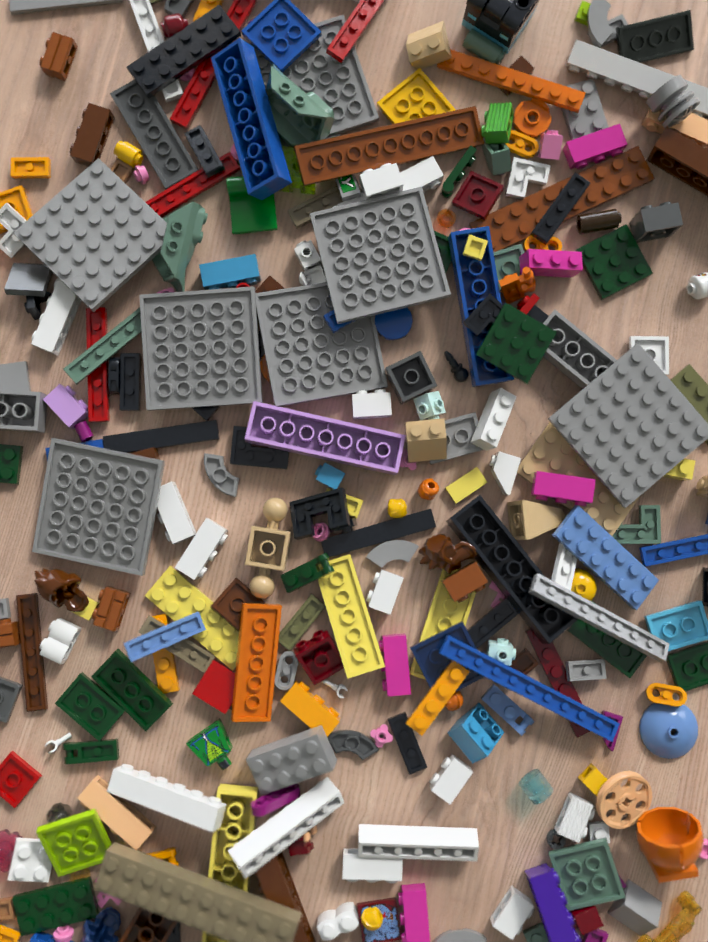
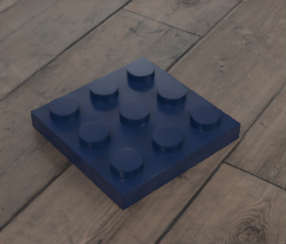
M463 621L410 647L430 689L452 661L438 653L446 635L476 649ZM466 668L469 673L456 691L484 678V676Z

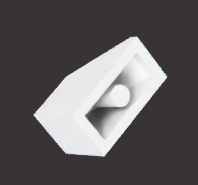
M499 451L496 455H492L489 466H492L491 473L503 495L508 496L511 493L521 458Z

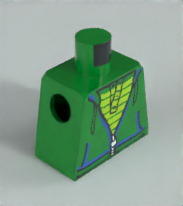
M220 718L190 738L186 743L206 766L217 762L220 768L224 770L232 764L226 754L232 750L233 746Z

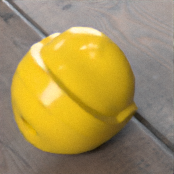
M401 498L390 499L387 507L388 515L392 518L406 516L407 505L405 501Z
M378 907L366 908L361 914V920L367 930L374 931L382 926L383 916Z

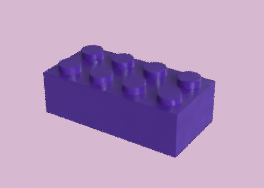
M547 863L524 870L548 942H581L578 933L572 928L575 925L573 917L564 906L568 903L564 893L558 888L560 880L557 872L550 868Z

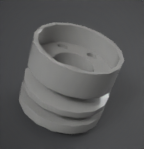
M681 75L666 82L646 101L653 113L663 110L658 120L660 122L665 120L662 124L665 129L683 121L700 103L698 98L692 99L694 96L693 91L683 95L688 84Z

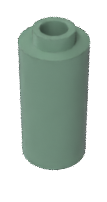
M474 29L469 31L462 45L483 60L495 64H500L505 56L503 53L504 48Z

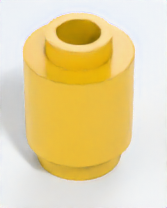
M119 141L114 148V154L117 158L133 168L137 165L140 166L143 162L142 150L126 141Z

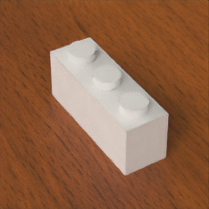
M502 388L491 392L470 443L485 451L496 448L517 396Z
M171 481L162 485L157 504L159 510L157 516L160 523L164 524L167 529L165 531L167 540L169 542L172 541V544H177L195 536L196 531L176 483Z
M206 518L175 568L194 580L199 577L202 578L208 569L205 566L209 561L212 562L218 553L216 551L219 544L223 545L226 541L228 530L213 520Z
M343 848L342 879H346L349 882L366 880L367 882L375 883L378 880H383L387 883H397V881H402L403 859L358 857V849Z

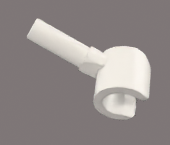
M326 679L322 681V683L335 690L339 698H344L342 694H339L340 689L348 691L343 684L336 685Z
M68 733L56 741H48L44 747L48 744L54 746V750H51L48 754L54 753L57 746L71 738L72 735Z

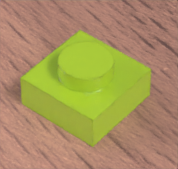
M582 0L575 22L588 26L587 13L591 3Z

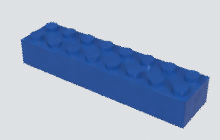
M238 38L211 57L248 195L263 200L291 184L292 181L254 47L243 39Z
M489 226L451 232L448 236L472 387L514 380L513 376L475 355L493 324L489 323L478 336L473 334L463 324L489 293L502 304ZM469 235L488 241L481 261L462 255Z

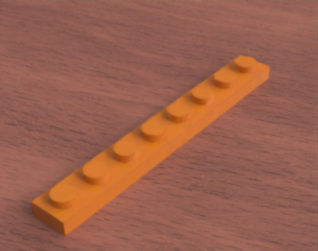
M451 49L452 58L437 63V68L532 99H538L579 113L586 94L585 92Z

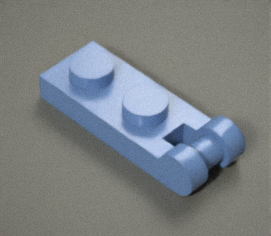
M494 684L481 697L487 705L521 736L526 732L525 729L535 722ZM521 716L523 720L518 725L515 720Z

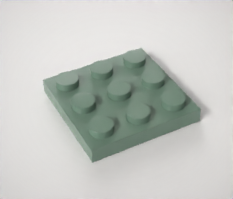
M606 837L549 851L553 869L557 872L560 880L559 887L568 903L566 905L568 911L626 898Z

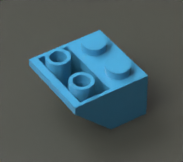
M480 702L458 719L448 731V735L472 764L488 757L504 734V731Z

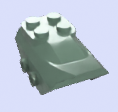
M272 63L266 92L278 135L290 146L326 139L334 122L332 108L320 99L317 94L313 92L305 93Z
M191 202L163 218L167 225L161 251L152 259L163 280L170 282L177 292L185 291L186 267L192 258L195 246L202 241L203 232H201L202 225L206 223L208 216L205 213V208L195 202Z

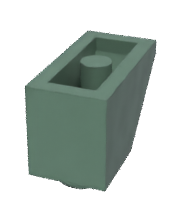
M484 139L482 150L487 167L493 176L503 175L505 172L512 171L510 149L505 143L486 144Z

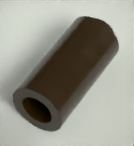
M617 209L578 215L576 219L577 230L580 235L618 228L622 222L621 213Z

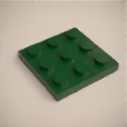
M627 224L575 251L582 252L583 267L601 300L653 274Z
M505 303L475 355L521 382L528 384L557 332Z

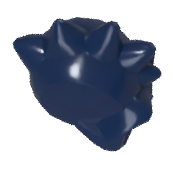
M108 907L97 915L95 922L85 920L82 928L83 937L80 942H118L119 938L114 935V932L119 929L121 923L119 911Z

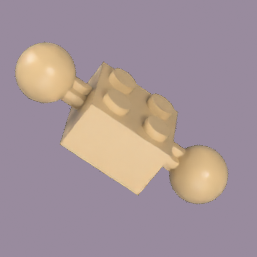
M271 498L263 506V514L268 519L266 528L251 526L245 565L260 567L259 574L250 582L251 593L259 599L268 598L274 591V581L270 577L271 569L284 571L286 568L292 532L278 530L279 521L283 520L288 512L286 503L280 498Z

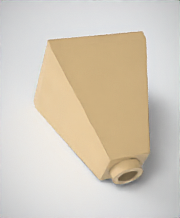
M527 500L507 502L509 530L516 540H530L558 527L565 519V514L560 508Z

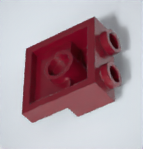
M328 630L315 632L312 639L307 642L306 640L298 642L294 649L296 658L314 686L344 668L339 649Z

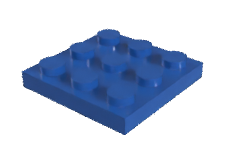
M273 0L241 31L242 35L282 73L322 36V32L290 0Z

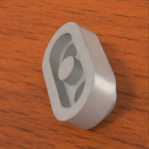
M285 651L280 656L275 675V685L280 690H288L294 683L299 661L293 651ZM287 657H291L293 659V662L291 664H288L286 662ZM281 677H288V682H282Z

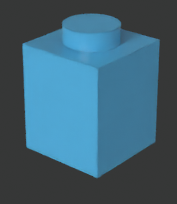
M324 463L323 466L319 465L314 475L317 476V481L334 490L338 489L345 473Z

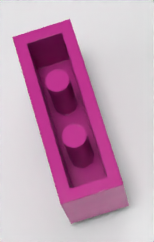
M620 124L570 140L566 142L562 150L570 170L574 168L579 170L591 162L596 164L605 160L606 157L622 154L628 144Z
M528 249L519 257L520 275H522L524 267H529L533 271L534 276L573 278L583 271L582 252Z
M536 471L534 472L531 496H536V500L547 501L548 498L555 499L556 503L562 504L572 501L575 502V505L586 507L587 504L593 503L596 479Z
M406 634L382 635V640H379V648L381 652H384L383 661L385 667L381 668V672H385L386 679H382L383 691H387V696L411 695Z
M425 883L401 885L402 892H398L399 905H403V912H400L401 926H405V932L401 933L402 942H430Z

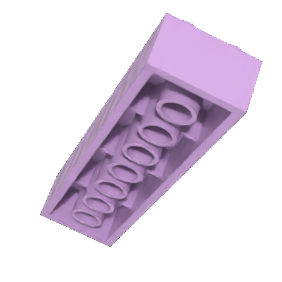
M253 401L245 442L396 475L399 471L406 435Z

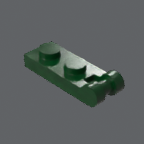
M470 145L443 183L442 197L449 198L452 195L455 183L462 181L466 174L464 172L467 167L471 168L476 161L475 154L477 149Z
M328 554L319 555L315 559L280 575L287 593H291L333 573V566H330L328 562ZM318 564H321L323 567L321 571L319 569Z
M118 739L67 742L63 744V750H66L64 764L119 759ZM74 750H78V756H74Z

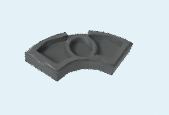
M338 730L331 732L327 737L335 753L351 751L364 760L379 751L373 740L358 731Z

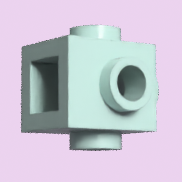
M439 391L429 392L413 399L420 421L440 419L439 415L446 413Z
M497 638V641L488 640L487 655L505 665L511 666L512 660L516 658V648H513L512 643L505 638Z

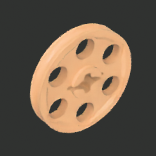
M624 771L613 775L602 785L598 792L596 810L599 817L608 826L615 829L633 826L637 823L640 816L649 810L652 802L651 786L640 774L633 771ZM627 779V783L620 787L621 782ZM642 784L641 789L636 791V787ZM612 792V796L609 799H605L606 795ZM642 801L641 806L636 808V804ZM613 809L611 815L606 816V813L609 810ZM628 813L627 818L621 821L622 816Z

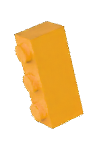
M296 680L292 687L282 696L280 702L310 728L322 725L328 737L339 724L340 718L338 716L340 714L333 707L328 708L324 705L325 701L318 694L314 696L309 692L310 688L301 681L299 683Z

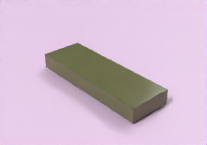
M311 594L279 633L278 642L290 651L324 610L325 604Z

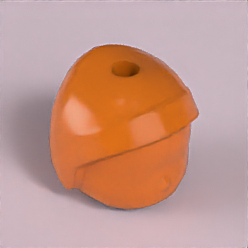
M431 478L425 479L418 487V495L422 499L433 500L439 492V485Z
M459 690L454 692L445 704L448 711L458 710L462 707L464 701L462 693Z

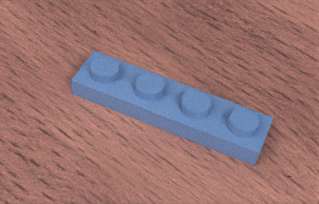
M197 611L123 644L130 662H133L206 630L200 613Z

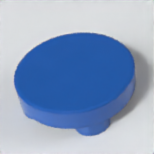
M407 307L375 315L377 332L385 339H402L411 330L413 319Z

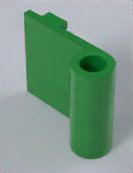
M243 176L227 177L226 183L230 201L232 234L278 230L274 194L260 200L248 195Z

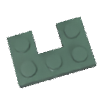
M639 505V524L622 525L621 523L612 537L620 544H661L660 505Z

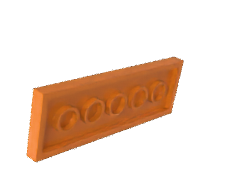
M242 603L231 713L232 722H271L282 605Z

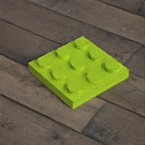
M96 809L39 826L36 831L58 877L101 864L106 850L112 845Z

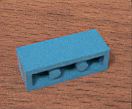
M256 254L199 265L205 290L236 288L239 283H247L249 286H252L261 281Z

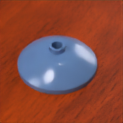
M653 703L644 711L641 717L639 732L642 742L649 751L661 758L674 759L685 755L692 749L698 737V723L693 712L684 704L679 707ZM672 729L676 730L674 735H671Z

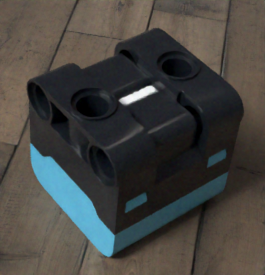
M467 0L462 26L468 30L474 29L504 48L503 52L508 54L535 13L539 0Z

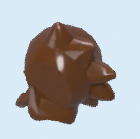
M437 534L428 538L426 545L419 550V553L423 555L420 564H429V570L437 567L444 569L448 574L460 569L462 561L475 558L478 555L475 547L471 544L461 541L453 545L451 538L443 534Z
M45 568L42 571L34 572L36 578L34 582L39 595L45 600L52 602L57 608L65 604L68 611L81 612L88 606L89 600L87 595L78 588L81 578L76 574H68L58 569L47 570Z

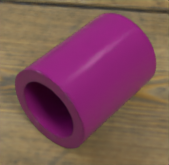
M87 421L80 422L74 426L81 442H86L94 437Z

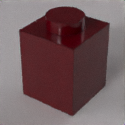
M595 905L571 910L575 923L573 927L574 929H579L581 935L604 926Z

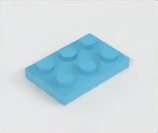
M701 600L644 616L649 633L668 642V651L708 640V619Z

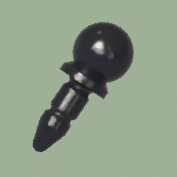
M445 351L446 360L449 361L452 367L451 372L454 373L455 380L465 382L469 377L468 370L463 368L462 363L458 364L451 353Z

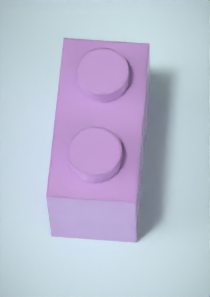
M59 384L43 400L69 428L75 429L74 426L83 422L88 417V405L82 399L78 400L74 396L76 392L70 386L65 387Z

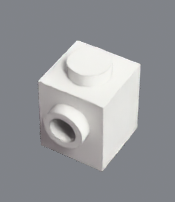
M311 240L308 242L302 241L296 245L294 252L304 272L322 265L321 258Z

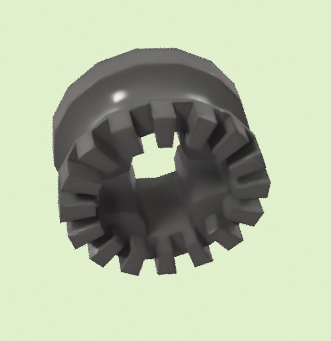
M555 829L548 832L546 839L550 847L554 850L563 848L566 844L565 837L559 835ZM553 835L560 837L559 843L556 844L554 841L551 842L553 840Z

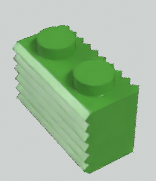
M503 102L501 104L490 103L489 110L485 111L484 120L486 124L482 125L481 134L482 137H485L486 144L509 143L514 118L511 102H506L505 104Z

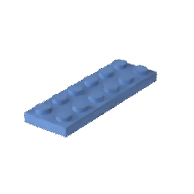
M579 505L573 507L552 534L555 539L634 610H638L659 581Z

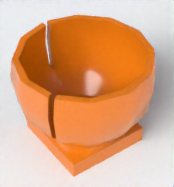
M656 807L644 812L637 820V840L640 851L645 855L658 882L663 883L699 877L698 869L694 862L702 853L704 844L700 821L691 813L689 814L688 811L675 807Z

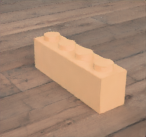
M649 108L642 126L646 127L649 131L662 134L665 130L662 126L665 120L660 122L658 117L663 110L653 113ZM691 113L683 121L670 127L678 130L684 137L694 139L703 148H708L707 119Z
M97 775L78 796L80 804L86 809H96L101 822L106 823L113 834L119 835L124 839V843L129 848L138 850L156 826L126 799L107 792L109 784Z

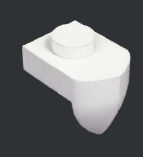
M319 265L305 272H300V284L305 286L327 282L323 266Z

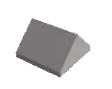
M628 879L625 883L627 887L623 888L626 898L615 900L607 913L642 936L658 928L662 902Z

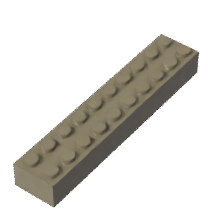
M116 842L106 850L94 886L96 891L229 942H293L302 912Z

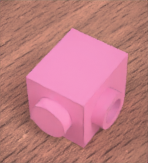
M547 130V133H541L538 151L539 158L559 160L563 136L559 135L558 131Z

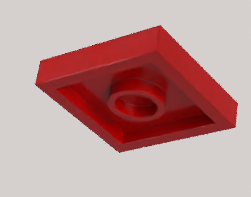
M213 659L192 694L226 714L233 703L235 672Z
M14 751L10 752L0 764V797L16 808L42 775Z

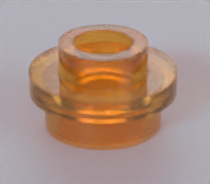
M443 209L438 213L437 222L441 227L449 228L454 225L456 215L451 209ZM447 216L450 220L446 222L443 220V217Z

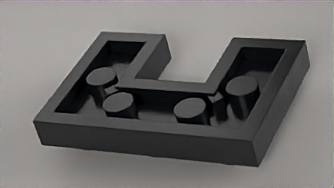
M489 293L463 324L473 334L478 336L489 323H494L503 305Z
M234 426L230 464L288 470V451L252 447V443L245 442L247 427Z
M342 487L290 502L293 533L296 540L314 536L312 517L322 514H328L329 528L332 531L351 526L346 493Z

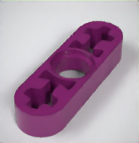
M296 783L272 791L252 801V815L255 817L265 816L300 797L299 784Z

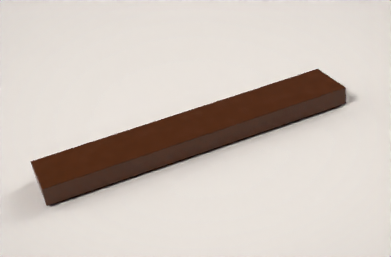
M38 594L16 595L27 712L48 709L44 659L40 655L41 649L39 648L42 637Z

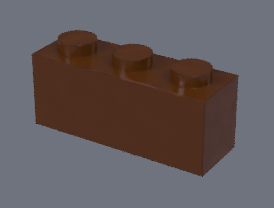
M88 103L87 109H84L81 126H78L76 130V140L70 147V156L75 163L89 167L94 161L101 158L115 118L110 109Z

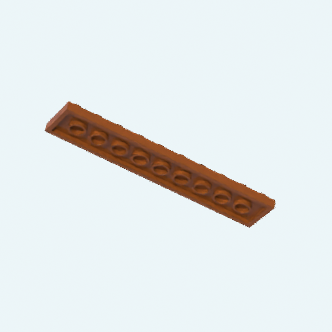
M473 106L294 146V152L303 186L360 174L367 169H379L386 163H397L399 165L465 150L470 145L473 147L482 146L484 139L481 134L477 108Z
M639 146L579 172L578 174L589 181L590 185L563 222L652 182L655 178ZM571 177L492 212L485 220L479 218L469 224L470 229L489 226L493 252L509 248L526 240L527 237L531 236L533 229Z

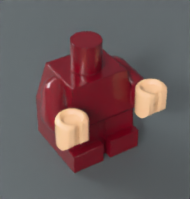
M316 825L288 846L290 856L309 854L314 844L310 841L311 835L317 833Z

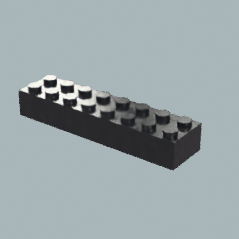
M481 495L477 496L446 521L461 541L475 547L478 554L475 557L477 562L542 644H550L579 620L529 593L534 575L539 573L544 576V574Z

